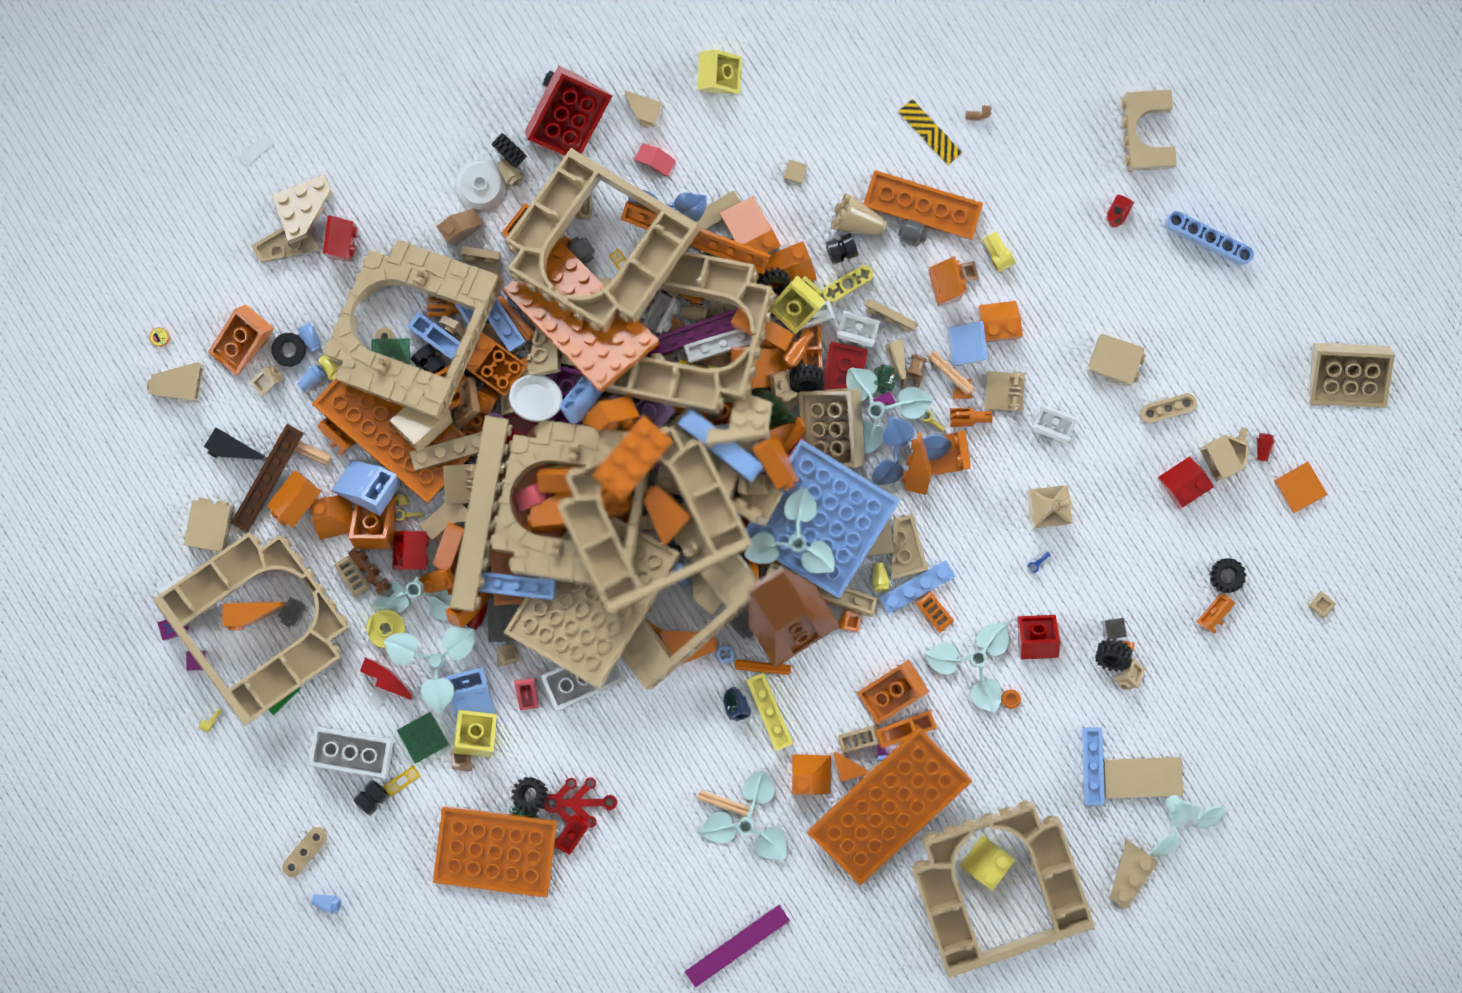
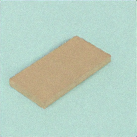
M1182 757L1104 759L1105 798L1183 796Z

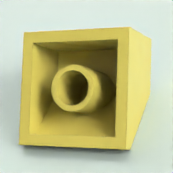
M717 49L699 52L697 89L709 93L740 94L742 56Z
M796 276L776 298L774 305H771L769 311L797 334L826 301L799 276Z
M458 710L452 753L491 758L494 751L497 714Z
M981 835L959 866L993 891L1015 859Z

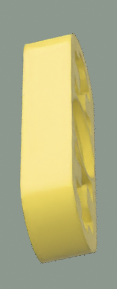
M867 265L856 268L826 286L823 291V298L825 301L829 300L830 303H834L867 284L873 277L872 269ZM861 270L868 271V279L864 277L858 279L860 284L857 285L856 279L852 275L855 274L858 277L861 275ZM845 279L853 281L854 285L851 289L843 287L842 282ZM836 284H839L841 291L844 292L843 294H840V291L836 292L835 298L827 297L828 289L834 291L838 288Z

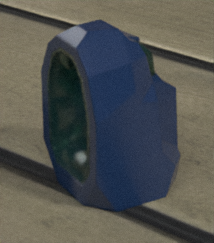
M731 687L726 690L723 703L729 720L740 721L750 717V707L740 689Z

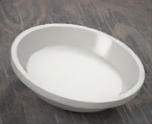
M477 159L465 164L459 170L455 180V191L459 200L466 207L475 211H487L496 207L503 200L507 190V184L497 164L485 159Z
M526 375L519 378L512 385L509 401L513 410L522 418L530 421H544L550 419L559 411L562 403V393L558 385L550 378L542 375Z

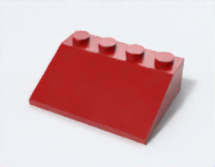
M558 65L524 131L527 140L564 156L570 148L582 154L606 110L612 94L575 72Z

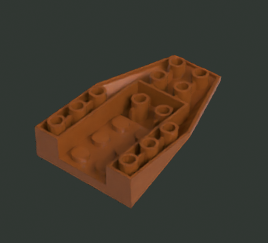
M783 567L772 571L767 577L755 582L753 586L748 588V626L775 668L840 627L814 583Z

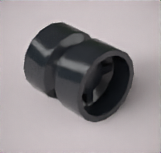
M851 233L840 236V240L834 238L825 242L833 265L843 262L844 258L852 259L859 256Z
M430 343L420 348L410 358L416 367H421V370L436 374L446 366L444 360L440 356H436V351Z
M373 779L364 787L365 792L360 791L353 798L357 806L369 816H372L378 809L377 804H383L390 797L388 792Z

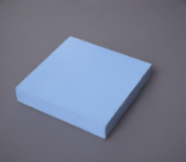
M983 322L948 328L953 366L988 360Z

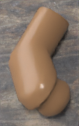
M983 105L982 112L966 110L965 120L982 121L992 115V107Z

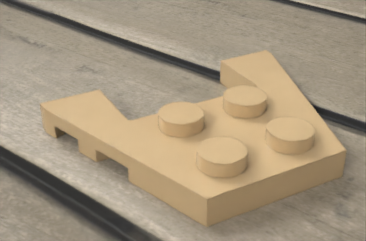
M753 395L747 396L746 401L724 398V402L733 403L729 430L708 428L706 447H714V444L718 443L727 445L731 444V441L737 440L746 442L767 438L772 403Z

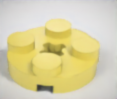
M386 609L373 614L366 625L369 639L374 645L381 648H386L384 645L386 638L397 633H405L406 630L404 619L397 612ZM388 623L391 631L383 634L384 630L381 629V626H385Z

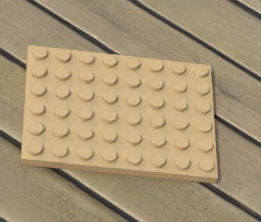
M615 517L608 518L622 548L625 549L629 525ZM567 529L562 540L573 541ZM639 531L633 571L642 588L668 576L681 554ZM557 581L554 600L525 597L504 633L600 689L659 591L608 614L595 586Z

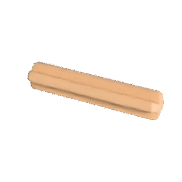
M936 351L929 354L928 359L966 395L973 391L974 387Z
M302 441L299 442L295 449L296 452L324 465H327L331 460L330 454Z
M700 790L697 797L699 801L747 817L750 810L749 806Z

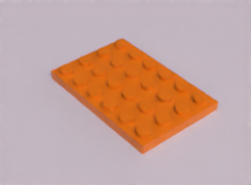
M443 805L433 883L548 898L558 820Z

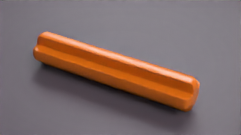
M502 295L498 296V301L518 331L527 341L532 340L535 332Z
M735 660L734 668L736 670L782 675L791 674V665L781 664L775 668L772 663Z

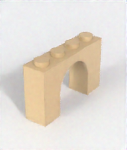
M1172 90L1126 92L1123 98H1121L1120 105L1121 110L1124 109L1122 128H1125L1126 136H1123V146L1127 147L1124 163L1125 166H1128V171L1174 169L1177 165L1176 146H1147L1139 139L1136 132V124L1141 116L1150 113H1166L1173 109Z
M444 503L420 527L427 531V535L435 541L445 531L448 521L453 524L466 523L468 512L466 505L468 503L448 505ZM487 550L485 558H488L487 568L482 572H486L491 567L490 553Z

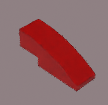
M365 657L360 672L377 678L376 687L410 700L414 698L413 693L400 677L381 663Z

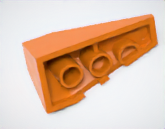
M804 241L770 254L771 256L766 268L768 271H771L770 267H773L774 270H776V267H779L780 271L784 269L788 273L791 282L796 276H799L801 279L806 276L810 281L817 280ZM774 282L768 286L777 288L781 283Z

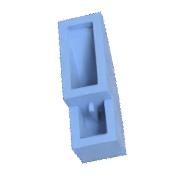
M418 311L407 327L453 360L461 342Z

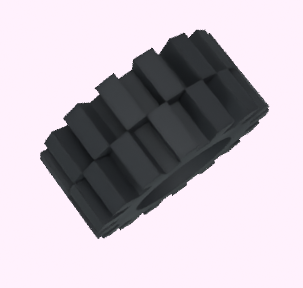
M503 133L491 144L501 156L506 158L516 168L527 157Z
M770 267L771 271L766 269L764 274L759 273L756 284L768 286L774 282L781 283L779 287L773 289L774 294H778V296L791 283L788 273L784 269L780 271L779 267H776V270Z
M802 364V367L798 365L796 369L793 368L790 371L791 390L798 393L799 391L824 389V371L821 367L818 368V365L812 366V364H808V366H805V364Z
M1221 559L1211 567L1212 570L1209 575H1211L1210 581L1213 583L1212 586L1216 587V590L1222 591V593L1236 592L1246 582L1245 577L1247 573L1244 571L1246 569L1236 559ZM1225 568H1230L1235 573V579L1231 583H1225L1221 579V572Z
M1110 639L1102 640L1098 644L1095 661L1098 662L1099 666L1102 665L1103 669L1108 668V671L1113 669L1114 672H1118L1119 669L1122 672L1124 669H1128L1130 665L1131 647H1128L1126 642L1122 644V640H1119V642L1116 639H1112V641Z
M530 776L529 778L523 777L524 780L519 779V784H514L516 789L511 791V793H514V796H511V799L514 800L513 804L519 810L527 813L539 812V808L543 809L545 807L543 803L547 804L548 800H545L546 797H549V794L546 793V791H549L545 787L546 784ZM534 788L536 791L534 800L526 802L524 799L526 790Z

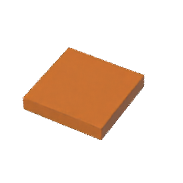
M1309 461L1274 480L1292 513H1296L1328 495Z

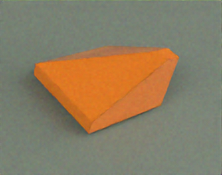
M845 610L838 621L840 625L838 628L858 632L862 614Z

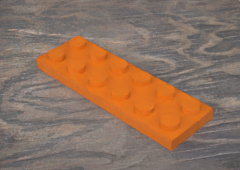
M877 170L873 171L864 204L871 210L906 221L911 219L924 224L926 227L969 240L973 239L983 206L982 202Z

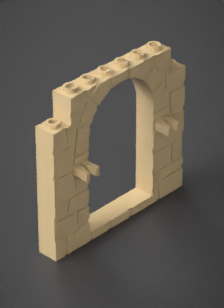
M570 148L505 239L508 249L517 255L509 265L508 270L511 274L510 277L516 282L520 283L522 281L526 283V287L531 291L542 293V297L547 301H555L562 310L573 312L578 320L582 322L586 320L596 331L602 330L606 333L618 315L625 322L631 321L634 324L636 323L700 229L698 223ZM600 180L658 214L617 275L603 290L588 296H572L568 294L564 296L557 292L548 280L546 263L550 251L558 239L563 238L566 233V227L571 223Z
M397 239L396 244L391 248L390 256L370 250L368 255L365 256L363 268L356 275L354 287L348 293V300L340 311V318L333 327V334L330 341L325 345L324 354L330 359L342 363L337 370L336 379L342 384L443 421L504 281L497 274ZM402 285L474 310V313L447 376L443 378L366 349L359 339L357 333L358 317L354 315L359 302H365L370 295L381 288Z
M685 251L659 290L705 298L706 301L711 302L714 300L736 306L746 314L750 321L752 333L750 347H746L742 355L734 362L717 369H703L643 357L605 389L606 392L718 415L719 410L723 409L724 398L746 401V397L750 396L752 385H750L751 378H754L757 368L755 362L761 356V341L764 342L766 337L765 326L766 323L769 324L771 312L769 310L771 305H774L776 294H774L772 287L755 284L758 280V272L754 264Z
M544 420L539 421V425L535 426L534 435L536 438L513 435V440H510L508 447L510 458L506 459L505 462L506 477L502 479L501 483L503 493L502 497L500 496L498 499L499 514L494 519L496 531L491 536L490 545L496 552L514 554L509 563V567L514 574L595 586L574 541L538 536L523 529L514 512L512 493L513 489L518 487L525 475L539 466L560 464L586 467L585 464L593 459L597 461L603 459V455L613 451L628 432L615 430L598 431L589 426ZM650 470L636 485L625 549H623L632 569L644 509L643 499L646 497L644 493L647 491Z
M667 426L660 428L664 434L673 440V443L657 460V463L665 467L674 478L711 555L641 588L603 509L600 498L602 484L592 477V474L611 452L603 455L604 458L599 461L593 459L585 464L586 467L581 469L576 467L567 472L566 481L574 498L567 497L561 500L558 510L608 614L743 552L752 546L701 439L697 441L692 439L682 447L673 426L667 428Z
M684 502L682 506L689 511L686 502ZM650 515L642 517L640 525L642 533L656 531ZM692 517L673 539L681 547L685 555L689 557L691 562L695 563L711 554ZM739 553L700 571L708 584L727 606V609L674 655H672L643 617L620 656L645 689L653 690L748 607V588L760 580Z
M249 532L153 598L157 608L244 727L340 659L339 653H341V650L336 643L331 644V641L348 629L347 624L349 622L343 614H338L335 610L338 608L331 598L327 599L324 594L326 593L321 583L316 584L313 579L315 577L309 567L305 569L301 563L303 559L300 554L292 551L290 548L292 546L291 542L286 536L283 538L281 534L260 547L262 542L256 534L252 536ZM285 572L297 577L307 586L314 600L315 612L310 628L293 644L228 689L183 627L261 574Z
M1024 800L1019 802L1018 806L1011 808L1010 806L1003 807L997 813H986L981 815L979 819L965 820L962 822V825L956 827L951 825L945 827L942 832L926 834L922 841L929 860H918L914 865L910 866L948 978L1095 928L1061 820L1058 816L1054 817L1051 815L1040 821L1036 806L1032 801ZM989 827L990 830L1008 831L1025 843L1053 928L980 952L956 879L955 863L961 847L969 838L974 836L973 832Z

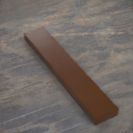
M288 423L286 424L231 524L247 533L250 531L302 439L304 432Z

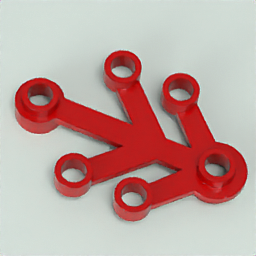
M593 777L587 778L585 784L570 799H562L570 789H574L577 786L575 778H568L565 785L556 794H549V797L545 798L548 802L547 804L543 803V806H545L544 810L549 813L556 812L566 824L571 816L562 807H570L582 819L586 821L589 818L594 819L595 824L589 827L593 828L597 824V819L594 816H590L582 807L603 806L606 810H613L616 808L618 800L611 794L599 799H581L590 789L596 786V780ZM569 780H573L575 782L574 787L568 786ZM588 780L594 781V785L592 787H589L587 785ZM607 799H613L614 804L612 806L607 805ZM550 800H555L556 805L554 807L549 805Z

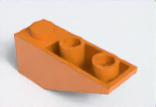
M487 384L477 394L480 412L462 430L466 436L483 431L485 416L494 413L500 400V393Z
M918 432L917 439L912 440L910 450H913V453L908 455L906 466H909L908 471L903 472L901 482H905L903 490L926 495L932 468L922 434Z

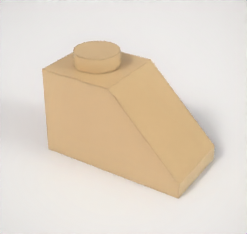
M625 91V98L637 122H640L639 125L645 128L656 127L662 109V102Z

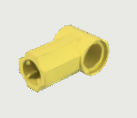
M997 231L982 239L991 256L992 264L998 273L1016 264L1009 249H1006Z

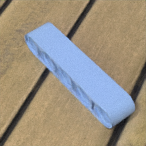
M1174 211L1166 218L1165 225L1170 231L1238 265H1246L1254 257V251L1249 246L1182 212ZM1171 217H1177L1180 222L1179 225H1173ZM1188 226H1194L1197 230L1196 234H1191L1188 231ZM1206 234L1213 236V243L1206 241ZM1228 243L1231 247L1230 251H1225L1222 248V244ZM1240 251L1247 253V260L1240 258Z
M583 375L562 401L560 408L570 423H577L586 415L604 390L600 393Z
M689 409L677 423L696 440L701 439L705 447L708 428L716 429L692 409ZM733 441L727 445L718 443L714 444V447H706L749 482H752L763 469V466Z

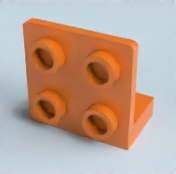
M965 430L943 435L952 442V445L945 455L930 461L931 474L938 475L971 469Z

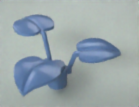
M642 190L647 194L653 196L654 198L658 199L653 193L646 190ZM683 192L676 197L671 205L668 203L666 205L697 222L705 212L707 195ZM628 197V201H631V202H633V203H636V204H639V205L643 206L642 204H640V203L636 202L635 200L631 199L630 197Z
M889 417L883 432V441L886 445L894 446L895 459L894 462L888 459L884 460L876 466L872 475V482L874 484H892L902 477L903 467L897 464L898 445L905 446L909 441L912 442L915 434L913 426L908 422L895 417ZM939 434L929 435L923 440L929 461L936 460L945 455L952 445L951 441Z

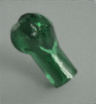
M515 805L509 809V814L538 817L537 812L527 813L519 810Z

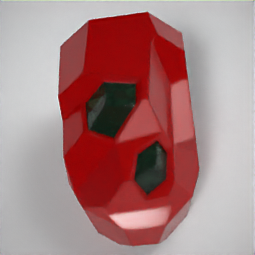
M1117 194L1107 212L1108 224L1113 228L1121 226L1126 220L1134 202L1123 195Z

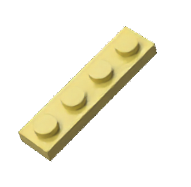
M764 672L747 679L746 681L775 751L792 745L793 741Z

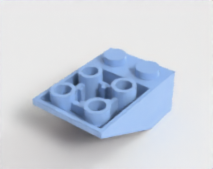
M352 460L331 491L381 515L400 487V482L396 474L380 466Z
M485 667L445 677L454 687L451 703L456 719L458 710L496 714Z

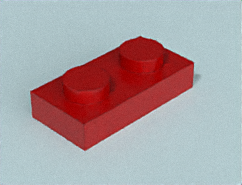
M573 814L556 838L554 847L570 855L590 827V822Z

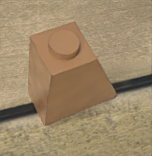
M469 209L450 215L438 224L436 228L448 243L456 247L485 223L474 209Z

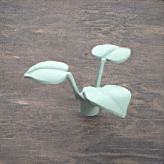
M848 369L846 377L847 388H860L861 401L865 400L868 396L871 404L868 413L872 417L873 423L867 420L862 421L864 454L873 452L884 442L883 432L885 429L880 425H876V418L884 415L886 410L901 406V413L905 417L916 419L921 417L933 402L927 392L916 387H907L900 391V402L885 406L882 402H874L871 393L875 392L878 388L876 375L867 369Z
M806 488L792 493L784 505L785 516L790 520H796V534L789 538L788 543H775V539L770 533L760 532L755 534L750 540L752 543L751 548L747 549L744 553L748 560L761 564L771 563L779 557V550L776 546L791 547L797 552L807 550L802 554L801 558L802 565L807 571L812 573L834 572L835 561L830 547L825 542L817 540L812 542L809 548L806 546L804 537L800 534V520L808 522L815 517L817 512L816 502Z
M430 537L429 545L426 547V555L429 558L428 566L426 567L429 568L434 567L432 564L439 547ZM420 570L414 581L406 586L405 592L404 587L400 583L392 581L393 587L391 588L395 593L390 597L378 595L373 606L379 610L386 609L399 613L409 606V599L406 595L412 598L419 595L435 598L430 602L432 615L437 619L447 620L445 610L450 607L452 595H448V589L438 591L437 595L424 592V585L419 581L424 570Z
M995 623L984 627L976 637L977 645L984 649L982 651H974L970 657L957 659L958 650L953 644L947 642L939 643L925 652L926 662L939 674H952L956 671V663L969 661L972 667L978 668L980 683L973 685L971 688V701L980 709L991 713L997 711L1002 698L1001 687L992 678L983 681L982 666L986 662V651L991 656H999L1007 650L1009 637L1006 623Z
M461 627L448 629L442 637V645L447 649L443 654L434 653L429 656L416 652L419 647V641L408 633L391 635L384 640V645L390 659L398 665L409 664L413 660L414 655L428 659L429 665L435 669L434 680L423 682L421 694L425 703L431 709L441 713L451 702L454 695V687L446 678L437 679L439 668L444 666L445 656L448 653L452 659L461 660L471 652L475 642V630Z
M761 770L753 773L745 781L742 788L743 797L747 800H753L747 817H743L737 825L732 824V818L729 814L721 811L715 812L708 817L700 830V834L716 843L732 841L736 834L733 827L738 829L743 835L750 833L760 834L761 836H758L754 843L758 855L765 859L783 861L787 852L786 839L783 833L775 827H768L764 833L755 830V823L751 818L756 801L760 804H766L772 800L775 793L772 780L766 771Z
M1178 795L1170 796L1165 801V805L1170 811L1169 817L1171 818L1174 834L1160 840L1150 855L1153 857L1165 856L1174 852L1180 846L1182 840L1178 837L1176 826H1182L1186 822L1195 819L1198 821L1196 823L1197 828L1206 829L1212 827L1221 820L1226 812V808L1212 806L1203 811L1199 816L1201 808L1198 805L1183 802Z

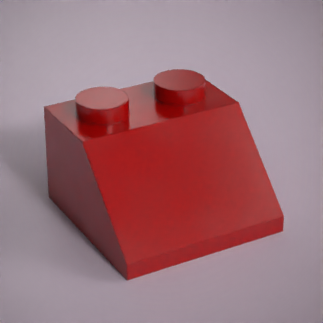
M327 215L323 254L328 259L351 262L352 257H355L356 246L353 244L354 238L358 237V227H356L354 221Z
M1190 456L1157 477L1178 509L1185 507L1214 488L1206 473Z
M395 531L392 549V570H426L429 562L428 555H426V547L429 545L427 531Z
M1056 615L1017 616L1020 659L1059 658L1060 636Z

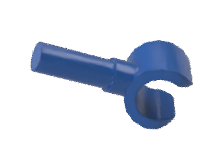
M1047 552L1037 561L1029 562L1027 568L1031 564H1035L1037 569L1032 573H1036L1042 562L1051 554Z

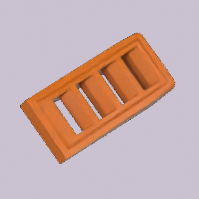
M931 591L915 603L939 633L954 622V619ZM931 599L933 602L924 608L922 605ZM936 605L938 608L929 614L927 611ZM941 611L942 614L934 620L932 617ZM946 617L947 620L939 626L937 623Z

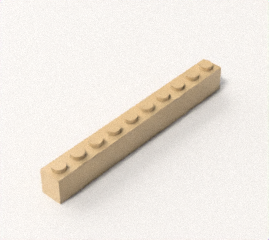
M485 416L450 607L454 609L475 612L476 608L480 606L481 597L478 596L479 589H483L484 578L481 576L482 571L486 570L488 558H485L486 550L490 551L491 547L489 533L494 530V520H492L493 512L496 513L498 509V501L495 500L497 493L500 494L502 482H499L500 474H504L505 463H502L503 457L508 454L509 444H506L507 436L510 437L512 432V425H509L510 421L508 419Z

